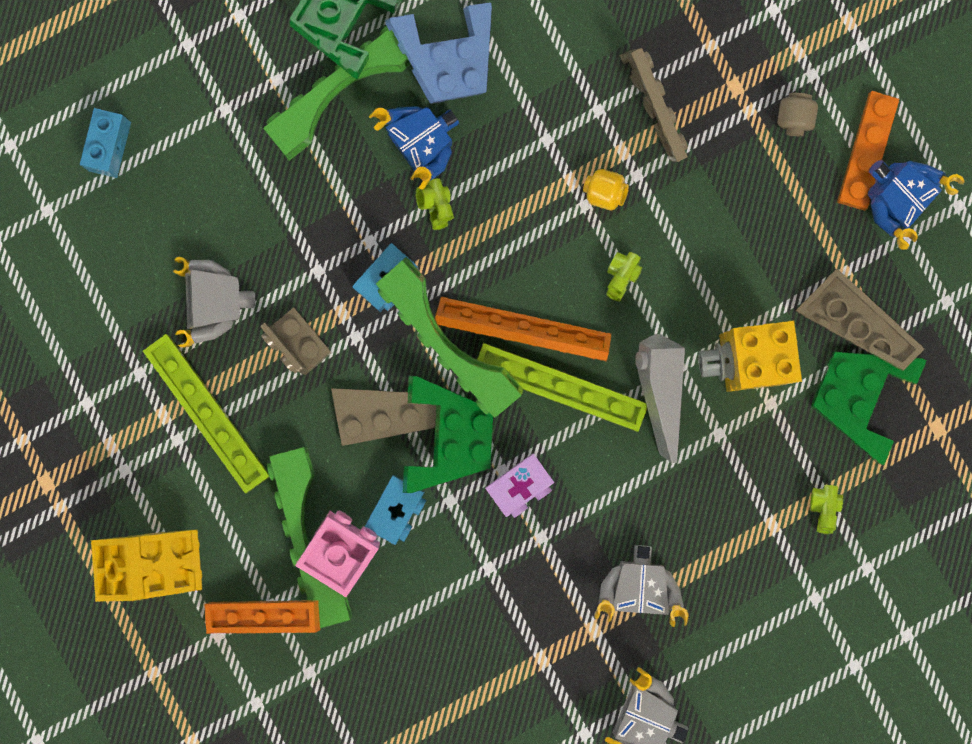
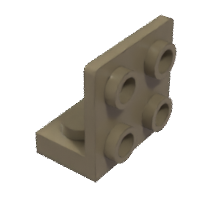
M295 308L291 309L272 326L267 323H263L260 326L265 332L261 337L272 349L280 350L284 356L280 358L281 361L295 374L299 372L306 375L332 353Z

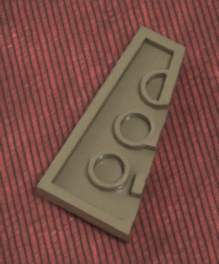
M638 48L619 55L623 64L629 62L631 65L632 75L630 79L634 87H637L640 92L643 91L645 94L643 106L647 114L652 119L656 117L658 123L654 124V128L670 161L679 162L687 158L688 156L685 152L688 149L687 142L681 133H677L674 125L677 122L676 116L670 106L667 107L662 96L665 95V90L661 81L654 78L651 71L654 65L647 51L643 52L642 48Z
M838 269L795 311L902 371L924 350L915 339Z
M331 388L342 446L435 428L436 405L407 403L408 392Z

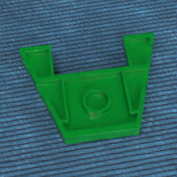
M301 0L289 19L290 27L353 78L358 79L369 60V52L344 43L367 3L395 14L402 0Z
M833 352L811 407L835 428L849 437L857 447L864 450L877 464L885 465L894 441L871 432L866 427L887 375L889 374L916 385L927 360L915 358L902 371L874 355Z
M409 376L407 403L436 405L433 467L404 466L402 493H414L490 469L493 416L491 413L485 414L476 402L422 378Z

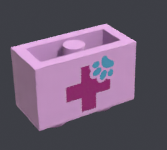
M532 453L486 486L485 489L505 517L512 514L515 518L528 509L525 503L536 497L539 501L552 491L549 486L554 482Z

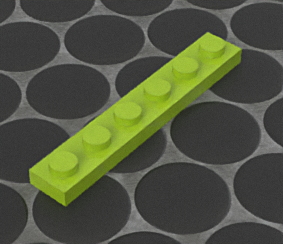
M165 334L143 350V353L245 494L270 476L266 468L172 338Z
M483 343L477 360L490 365L504 367L523 390L639 432L647 410L646 403Z

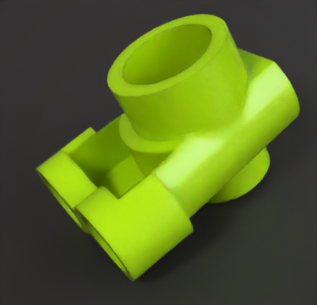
M438 178L430 180L424 189L419 187L416 189L417 205L420 210L429 209L433 230L447 227L448 221L454 218L451 205L448 204L451 198L449 188L442 186L441 180Z
M617 252L607 271V273L614 276L608 285L606 293L612 300L621 301L627 290L628 283L630 281L633 283L637 281L643 268L639 266L641 257L637 254L629 252L625 256Z
M824 485L823 489H812L810 511L820 512L817 532L833 534V531L836 530V512H841L843 505V495L838 494L837 486Z

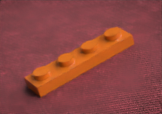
M871 91L868 94L837 203L863 211L868 209L870 202L868 191L876 182L869 173V169L875 162L883 158L899 103L898 98Z
M318 600L208 602L204 604L206 634L316 633L320 631Z

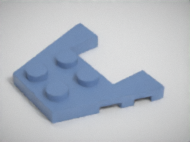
M491 2L463 8L469 37L421 45L414 14L391 17L385 20L389 31H393L399 42L397 45L402 54H406L414 68L412 72L430 104L486 93Z

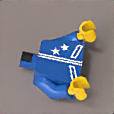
M419 106L398 107L389 110L377 108L369 115V118L377 117L380 120L374 126L375 130H380L386 124L388 125L385 127L388 136L414 171L410 179H422L423 182L419 186L420 189H424L430 180L445 171L452 154L450 148L452 140L447 132L459 124L458 119L450 109L438 118L434 116L428 107L422 109Z
M879 160L869 169V173L876 180V183L868 191V196L872 201L871 209L874 222L891 237L896 236L898 238L897 245L900 249H908L909 244L904 241L903 237H909L913 242H916L918 235L916 231L909 227L942 191L939 186L941 184L944 185L948 194L956 195L959 191L952 188L949 183L956 181L963 185L964 179L958 174L946 177L945 172L923 163L908 161L905 163H893L888 167L883 160Z

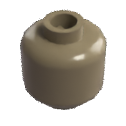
M789 93V96L783 98L780 102L777 121L779 127L787 129L786 135L803 137L804 131H811L815 128L818 104L812 100V95Z

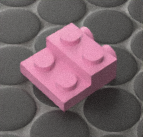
M329 511L295 566L344 597H347L378 551L380 542L376 540L378 536L371 529L362 527L360 530L352 525L351 522L353 520L346 513L337 511L335 514Z

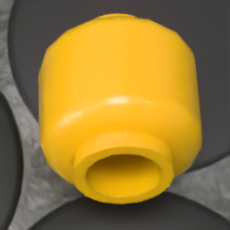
M598 169L593 176H587L583 192L587 193L589 204L613 211L618 205L622 206L624 204L629 185L625 183L623 175Z

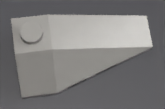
M654 334L639 342V352L636 354L635 361L659 454L669 462L677 463L685 348L661 334Z

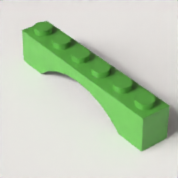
M387 26L381 30V36L373 42L369 40L359 47V49L369 52V60L358 79L353 78L337 65L334 73L329 77L323 76L312 85L313 89L305 96L300 94L290 102V107L282 114L277 112L267 120L266 123L268 125L264 127V130L289 161L312 143L314 131L321 114L330 101L344 88L367 76L385 72H402L411 65L406 54H402L397 45L399 42L393 31H389Z
M407 257L376 283L379 287L377 291L382 299L387 303L392 302L399 310L397 314L400 319L408 326L412 324L419 332L417 337L427 348L432 347L436 351L439 363L446 370L452 369L458 376L456 379L458 384L464 391H471L478 399L476 403L485 414L491 413L495 418L522 396L523 388L504 367L490 365L472 358L446 337L431 311L427 296L426 278Z
M307 447L269 456L271 463L267 464L271 481L276 480L278 491L275 492L277 506L279 509L283 508L286 520H282L283 530L286 537H291L294 547L290 549V556L294 566L309 544L305 527V503L315 474ZM299 568L301 577H298L297 581L301 594H306L307 600H318L320 628L345 622L353 617L348 597H344Z

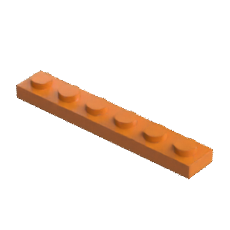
M445 297L440 298L435 316L438 325L470 331L476 334L493 336L607 361L611 334Z

